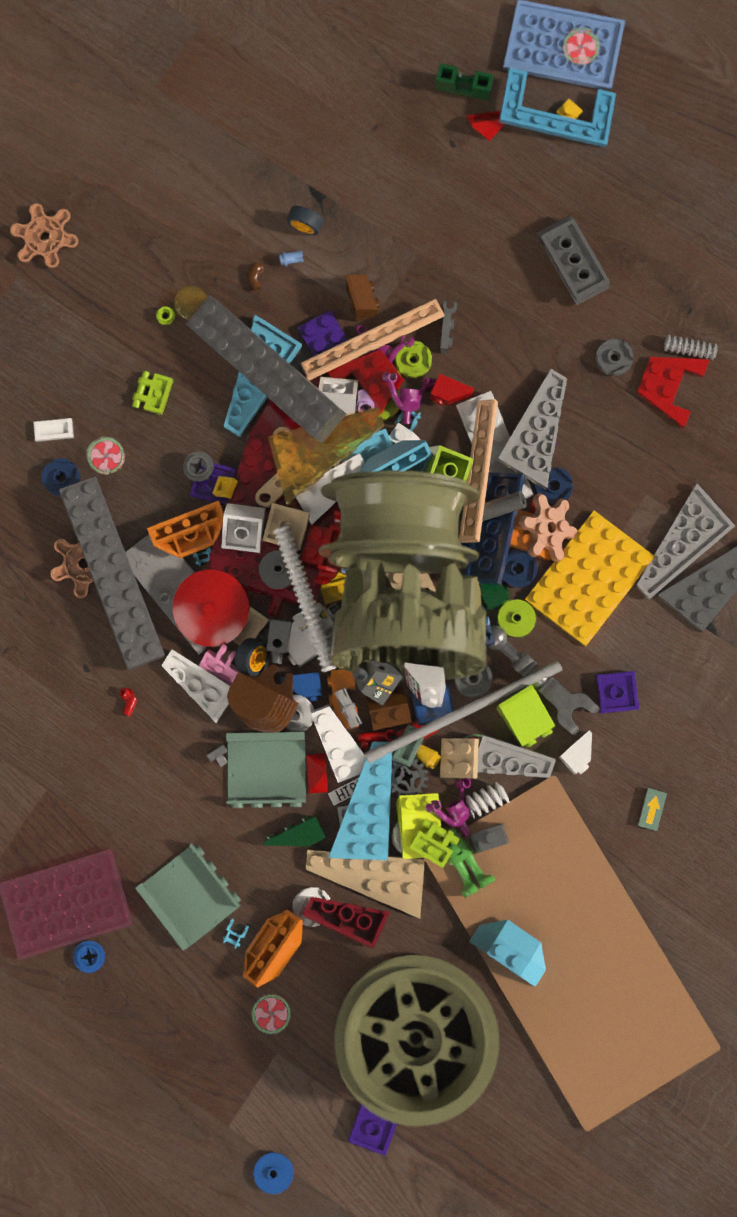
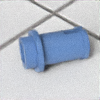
M301 250L279 254L281 265L287 266V264L303 262Z

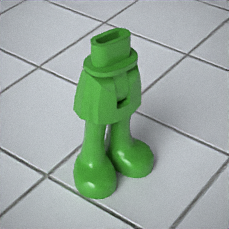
M452 828L450 831L454 832V835L460 838L457 845L451 842L447 845L448 848L453 850L448 862L450 865H454L460 874L464 884V889L461 893L466 898L479 889L466 870L463 863L464 860L474 874L481 889L496 881L493 875H486L482 872L472 855L474 853L473 848Z

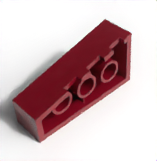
M307 896L299 915L363 946L374 949L390 912Z

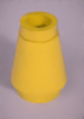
M420 745L416 757L427 768L430 767L431 769H434L441 759L437 751L424 745Z

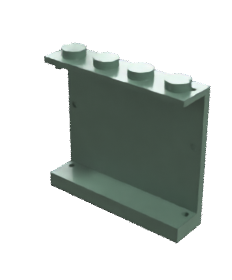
M305 732L226 733V741L228 742L227 804L231 805V808H243V804H251V808H263V804H270L271 808H280L282 804H290V807H302V803H306Z
M192 843L189 845L190 847L151 878L136 887V890L183 951L241 906L239 904L241 899L236 892L233 891L231 893L227 888L229 883L226 879L216 874V866L211 860L206 861L203 857L205 852L199 845L195 846Z

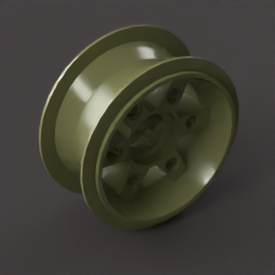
M369 471L338 476L331 483L321 488L322 496L338 502L341 511L340 534L336 543L327 544L319 548V554L328 558V562L332 565L347 569L359 567L362 571H366V565L369 561L380 560L384 565L385 573H403L404 565L409 563L420 574L441 573L443 566L450 563H455L458 570L467 568L468 563L478 559V553L472 549L462 547L458 537V520L462 507L475 503L480 499V492L470 487V484L464 480L425 472Z
M425 955L395 957L378 964L361 976L344 999L335 1029L336 1059L341 1076L348 1089L369 1111L393 1123L407 1126L438 1124L464 1112L479 1098L490 1082L499 1052L497 1021L493 1009L482 990L467 974L456 966L441 959ZM411 983L432 984L445 990L448 994L430 1009L426 1010L419 1007ZM395 987L399 1013L393 1019L367 1014L369 1008L378 997ZM408 993L412 996L410 1004L405 1005L401 1002L403 994ZM443 1005L451 1007V1013L448 1016L440 1014V1008ZM461 1008L464 1009L470 1024L471 1044L445 1035L443 1031ZM411 1021H422L432 1029L433 1036L424 1034L419 1028L409 1030L403 1028V1026ZM375 1022L383 1025V1030L380 1033L372 1031L371 1026ZM414 1032H418L422 1036L421 1041L418 1043L410 1040V1036ZM361 1033L387 1042L389 1045V1049L371 1070L362 1052ZM399 1040L408 1041L409 1045L415 1048L425 1046L428 1049L418 1055L409 1054L403 1050ZM459 1046L461 1048L460 1055L452 1056L450 1054L451 1047ZM439 1058L465 1064L454 1080L437 1090L434 1063ZM384 1063H390L393 1066V1070L390 1073L382 1072L381 1066ZM404 1067L413 1069L421 1094L402 1093L391 1089L385 1083ZM423 1075H430L432 1077V1082L429 1085L421 1083L420 1079Z

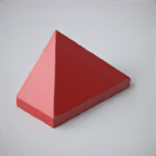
M501 110L467 115V120L471 126L489 141L505 124L499 122Z
M326 753L306 755L308 794L327 793Z

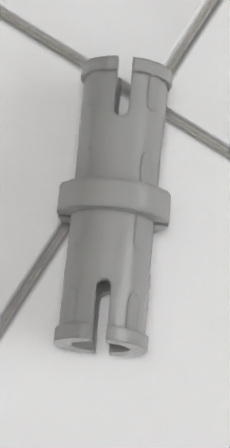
M346 688L335 692L334 694L342 708L341 712L347 718L350 728L362 724L355 710L356 706L350 700Z

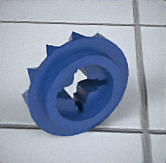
M84 941L74 951V963L83 972H95L105 962V952L96 941ZM88 948L91 954H97L95 958H92L91 964L88 959L81 958L88 954Z

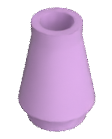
M359 390L357 392L356 410L361 415H369L374 409V402L366 390Z

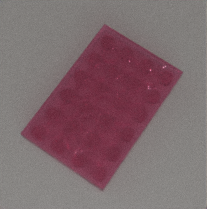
M112 849L0 883V894L18 960L134 925Z

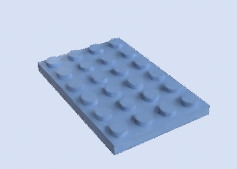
M518 0L503 70L508 71L509 68L528 72L527 75L611 91L625 20ZM579 31L587 32L596 39L598 53L592 61L578 64L569 60L565 55L564 43L572 33Z

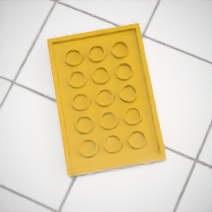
M596 511L592 512L576 533L575 538H572L564 548L563 559L554 562L525 599L527 603L585 647L655 557Z

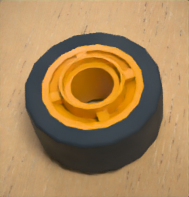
M297 205L292 206L286 219L292 228L313 236L318 235L324 222L323 218L315 211Z
M254 638L245 639L236 652V668L239 672L250 676L261 674L268 663L269 651H267V644L264 641Z

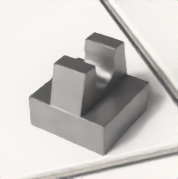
M223 743L207 753L209 760L212 762L216 759L221 767L228 763L223 755L227 752Z

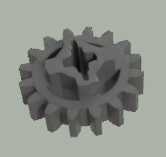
M415 759L411 766L417 768L418 771H411L407 766L393 762L395 768H392L391 787L393 786L394 788L391 792L395 793L398 791V797L402 795H416L417 792L423 794L421 788L427 789L424 782L429 781V778L424 776L428 771L422 770L424 764L417 765L418 759ZM401 768L399 777L395 778L397 771ZM405 770L410 776H413V778L410 779L411 786L409 785V783H407L406 780L403 781L406 774ZM421 778L420 784L415 788L416 780ZM404 785L408 791L401 790L397 786Z

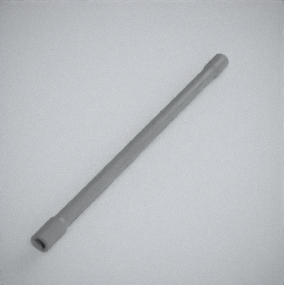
M556 660L528 676L364 754L370 764L415 740L535 682L562 671V667L559 661Z

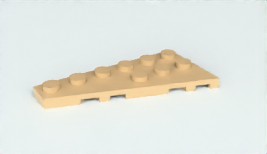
M307 850L306 870L420 918L425 859H403L397 856H388V861L329 858L331 851Z

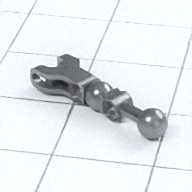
M490 626L495 644L488 646V648L491 650L499 649L513 662L511 666L520 675L525 677L544 667L536 665L537 662L526 652L520 653L507 641V634L500 626ZM552 676L551 678H544L531 684L534 689H539V692L557 708L559 723L573 735H577L579 732L578 726L572 720V712L576 708L584 707L591 713H597L600 710L586 694L570 693Z

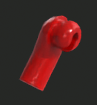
M124 687L120 690V696L125 702L122 713L131 717L137 699L130 688Z

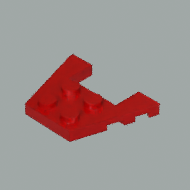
M381 349L327 372L331 378L348 379L353 374L374 401V409L371 414H360V417L370 429L374 428L375 422L385 411L384 408L388 402L392 400L388 383L383 381L382 375L385 372L397 374V380L394 382L396 391L404 381V378Z
M650 357L637 393L654 407L664 412L668 418L677 422L681 428H685L691 411L675 406L672 403L684 371L703 377L709 360Z

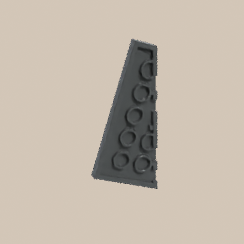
M737 547L657 596L699 631L703 632L737 591Z

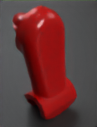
M389 729L386 732L361 733L357 737V742L361 743L362 750H364L365 746L366 751L369 744L373 742L393 741L388 737L395 736V731Z

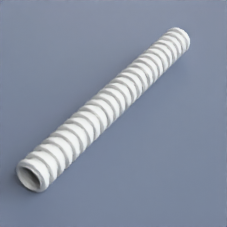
M281 526L276 528L273 533L276 534L275 539L279 541L277 544L280 545L279 550L282 551L283 562L287 564L285 567L288 568L287 573L290 574L291 585L295 587L293 590L296 591L295 596L298 597L299 608L303 610L301 613L304 614L305 625H308L307 631L311 633L309 636L312 637L313 648H316L315 654L319 656L317 659L321 662L319 663L322 666L321 671L327 672L337 668L331 662L332 646H329L330 641H327L328 635H325L326 629H323L324 623H321L322 618H319L320 612H317L316 600H313L314 595H311L312 589H309L310 583H307L306 572H303L304 566H301L302 560H299L298 549H295L294 537H291L292 532H289L290 526Z

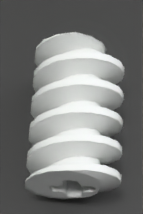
M494 782V789L488 785L487 792L481 788L480 795L473 792V799L466 795V804L473 818L475 812L482 816V809L488 813V806L495 810V803L503 806V799L507 803L510 802L504 788L497 782Z

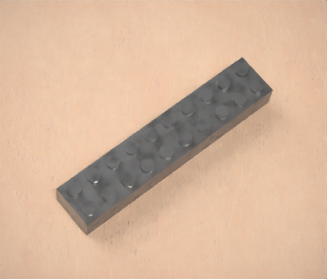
M211 295L207 297L186 323L187 326L317 441L323 443L345 417L346 413Z
M93 477L59 489L60 496L127 670L130 671L164 658V651L97 478Z

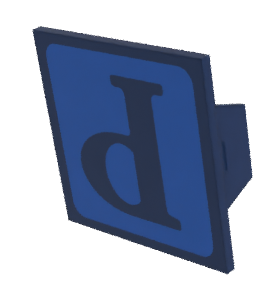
M445 685L442 707L431 708L422 705L413 692H411L418 726L426 725L454 711L448 685Z

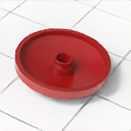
M207 569L188 576L179 585L173 599V616L177 627L186 638L202 646H221L234 640L244 630L250 615V601L244 586L233 575L221 570Z

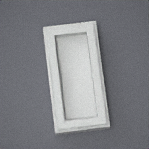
M72 419L34 422L35 441L74 438Z

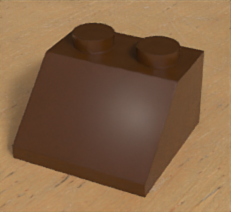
M345 275L346 290L356 322L378 316L380 304L378 298H374L372 293L375 291L373 282L368 280L367 275Z
M403 686L395 688L383 705L366 696L373 732L412 723Z

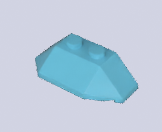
M402 440L369 458L360 472H424L433 455L425 440Z
M509 920L479 925L469 940L470 943L533 986L537 985L546 971L541 942Z

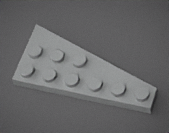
M552 369L547 374L497 459L501 464L518 474H523L526 479L544 490L548 488L551 461L554 454L558 422L567 382L566 377Z
M698 484L695 485L654 554V559L647 566L636 585L648 600L735 527L731 520Z

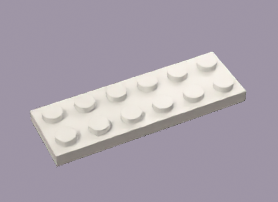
M491 391L456 405L471 444L478 401L494 399ZM498 407L489 472L518 474L497 461L510 439ZM525 478L522 493L525 498L533 496V492L528 480Z

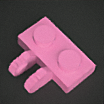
M225 644L221 646L217 654L208 649L199 667L231 686L239 672L236 666L232 664L235 660L236 651L231 652L228 660L222 658L228 647Z

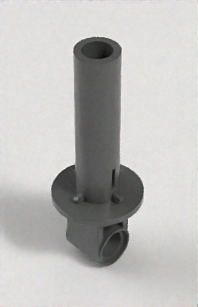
M522 491L485 502L482 521L526 508V500ZM463 507L459 514L458 533H460Z

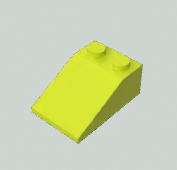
M438 793L399 796L396 801L403 859L425 858L410 849L409 845L418 830L425 834L428 831V828L422 825L426 818L432 822L436 821L439 823L438 826L441 827V818L434 812L426 811L427 804H431L433 800L439 801ZM434 833L432 838L441 843V836Z

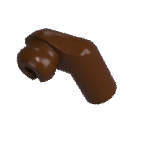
M256 262L251 265L247 274L253 291L261 288L257 277L264 270L263 264Z

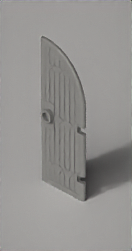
M148 534L125 553L134 576L177 627L173 616L174 595L179 585L188 576L195 573V571L184 558L179 559L154 547ZM186 638L198 654L207 647L198 645Z

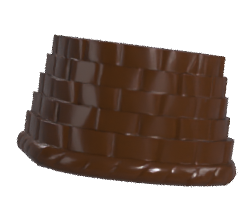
M275 664L271 665L257 677H251L238 672L227 693L228 703L240 720L250 728L263 733H276L283 730L288 725L299 705L294 700L292 694L293 674L287 673L282 684H275L273 676L278 670Z

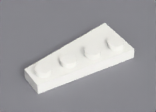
M360 453L293 491L303 511L310 513L309 521L311 525L336 502L322 496L321 488L331 483L338 476L360 472L365 465Z
M171 650L162 667L217 723L229 705L227 693L230 690V685L176 651Z
M326 705L311 711V716L337 782L339 783L361 774L366 756L330 706Z

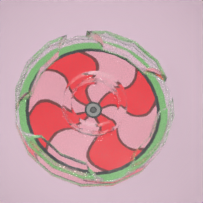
M588 28L573 29L564 38V55L574 64H588L599 53V38Z
M100 437L96 441L94 440L87 449L89 465L100 474L108 475L115 473L124 463V449L112 437Z
M267 994L260 997L254 1004L251 1012L252 1021L260 1032L268 1035L277 1034L283 1031L289 1024L291 1009L283 997L276 994Z

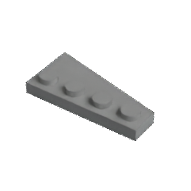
M482 734L478 747V772L550 778L556 761L555 758Z

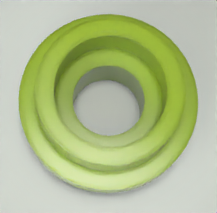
M167 306L161 307L156 313L157 321L162 325L171 324L175 319L173 309ZM168 314L169 317L167 319H164L163 315Z

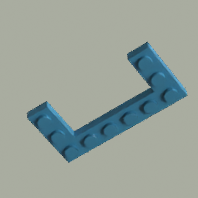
M509 68L499 118L500 123L601 147L607 146L616 93L598 89L592 121L589 123L522 107L528 72Z

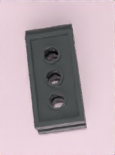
M571 215L536 232L543 249L576 306L609 289L610 280ZM586 276V277H588V278H587V279H581L580 277Z

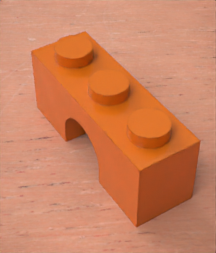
M331 670V675L327 676L328 687H332L333 695H329L330 706H334V713L345 729H353L350 728L347 718L341 712L342 708L334 693L346 688V691L356 690L355 678H353V673Z

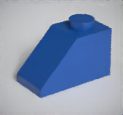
M319 672L293 675V692L307 698L310 702L319 701L318 698L322 697ZM280 677L282 683L284 682L285 677Z

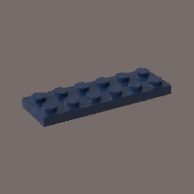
M489 472L485 502L522 491L525 476L523 474ZM518 510L482 521L480 541L472 542L470 547L479 556L476 561L468 563L464 575L477 576L479 584L501 585Z

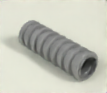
M669 334L666 336L664 351H676L678 354L682 352L683 355L687 353L688 356L693 354L694 357L698 355L699 358L705 357V359L710 358L711 360L715 359L718 349L715 343L714 345H711L710 342L705 344V341L700 343L699 340L695 342L694 339L676 338V336L671 337Z

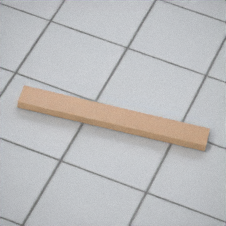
M434 299L300 363L307 379L312 380L444 317V313L437 300Z
M496 399L481 400L477 404L470 458L474 460L467 482L470 484V487L480 492V499L475 503L463 506L459 536L461 543L480 541L498 405Z

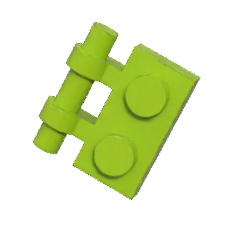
M143 371L142 376L139 377L137 382L139 384L137 391L133 394L132 399L134 401L132 407L139 409L140 403L144 402L145 411L163 415L173 384V378L155 373L153 380L148 379L150 373ZM146 387H150L148 396L143 395Z
M426 818L422 825L428 828V831L425 834L418 830L409 848L443 868L453 852L447 845L449 842L457 845L460 838L455 836L454 832L447 831L438 826L439 823L436 821L432 822ZM434 833L443 837L441 843L432 838Z

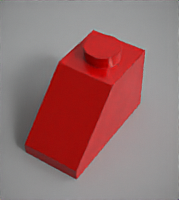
M439 374L432 389L430 399L437 405L443 406L444 404L449 406L472 397L474 388Z

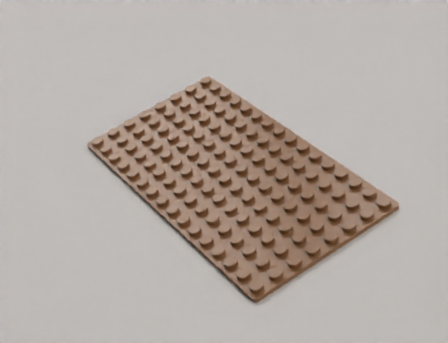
M551 776L509 801L510 803L504 804L468 826L471 835L505 824L510 843L472 854L482 872L486 875H493L496 881L481 889L474 874L464 860L463 863L466 870L479 889L477 892L464 898L461 893L464 889V884L454 865H450L447 861L442 868L429 859H424L470 937L473 936L479 925L509 920L541 942L546 971L536 986L524 980L478 947L476 948L585 1131H590L720 1050V1045L556 776ZM459 831L457 834L461 835V837L464 840H466L472 847L470 837H463L461 831Z

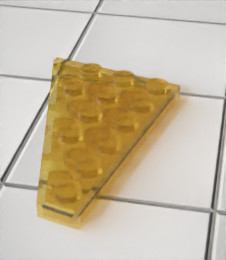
M379 407L345 416L323 443L314 439L303 428L268 436L286 505L291 504L295 497L300 493L303 494L309 486L314 485L324 477L328 470L333 466L336 467L341 460L346 459L357 450L361 443L365 440L368 441L374 433H377L384 427Z

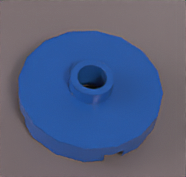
M270 1152L259 1158L253 1174L255 1182L265 1193L277 1194L289 1187L293 1180L294 1170L291 1161L284 1154ZM275 1170L277 1176L272 1177L270 1171Z

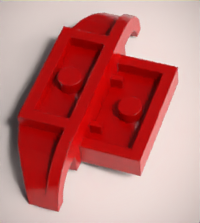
M340 511L334 512L335 521L334 525H330V528L311 526L301 560L302 563L318 566L319 573L317 578L313 579V583L325 585L331 582L338 573H341L342 567L332 565L328 562V558L319 554L321 546L336 543L341 526Z

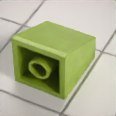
M440 445L429 447L433 457L429 460L424 470L425 473L446 475L467 481L473 458Z
M533 685L523 689L499 704L496 708L520 747L526 746V748H529L537 743L535 739L542 735L545 738L553 733L552 728L555 727V724Z

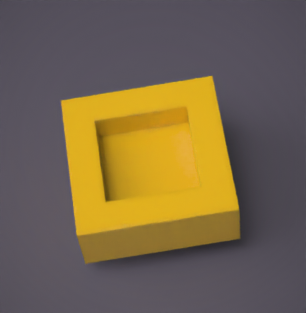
M570 99L556 112V115L577 119L582 114V110Z
M219 476L212 493L216 497L231 498L238 481L231 477Z

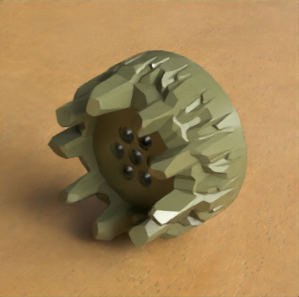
M380 560L367 563L365 577L362 569L359 567L348 569L344 580L341 609L334 618L331 647L332 664L353 673L356 667L364 669L371 660L396 665L402 674L401 680H406L405 663L444 668L445 680L463 678L480 673L486 668V612L481 607V593L477 576H461L456 564L450 563L443 566L436 591L434 592L426 587L421 592L420 572L409 563L404 565L401 590H396L393 587L385 589V569Z

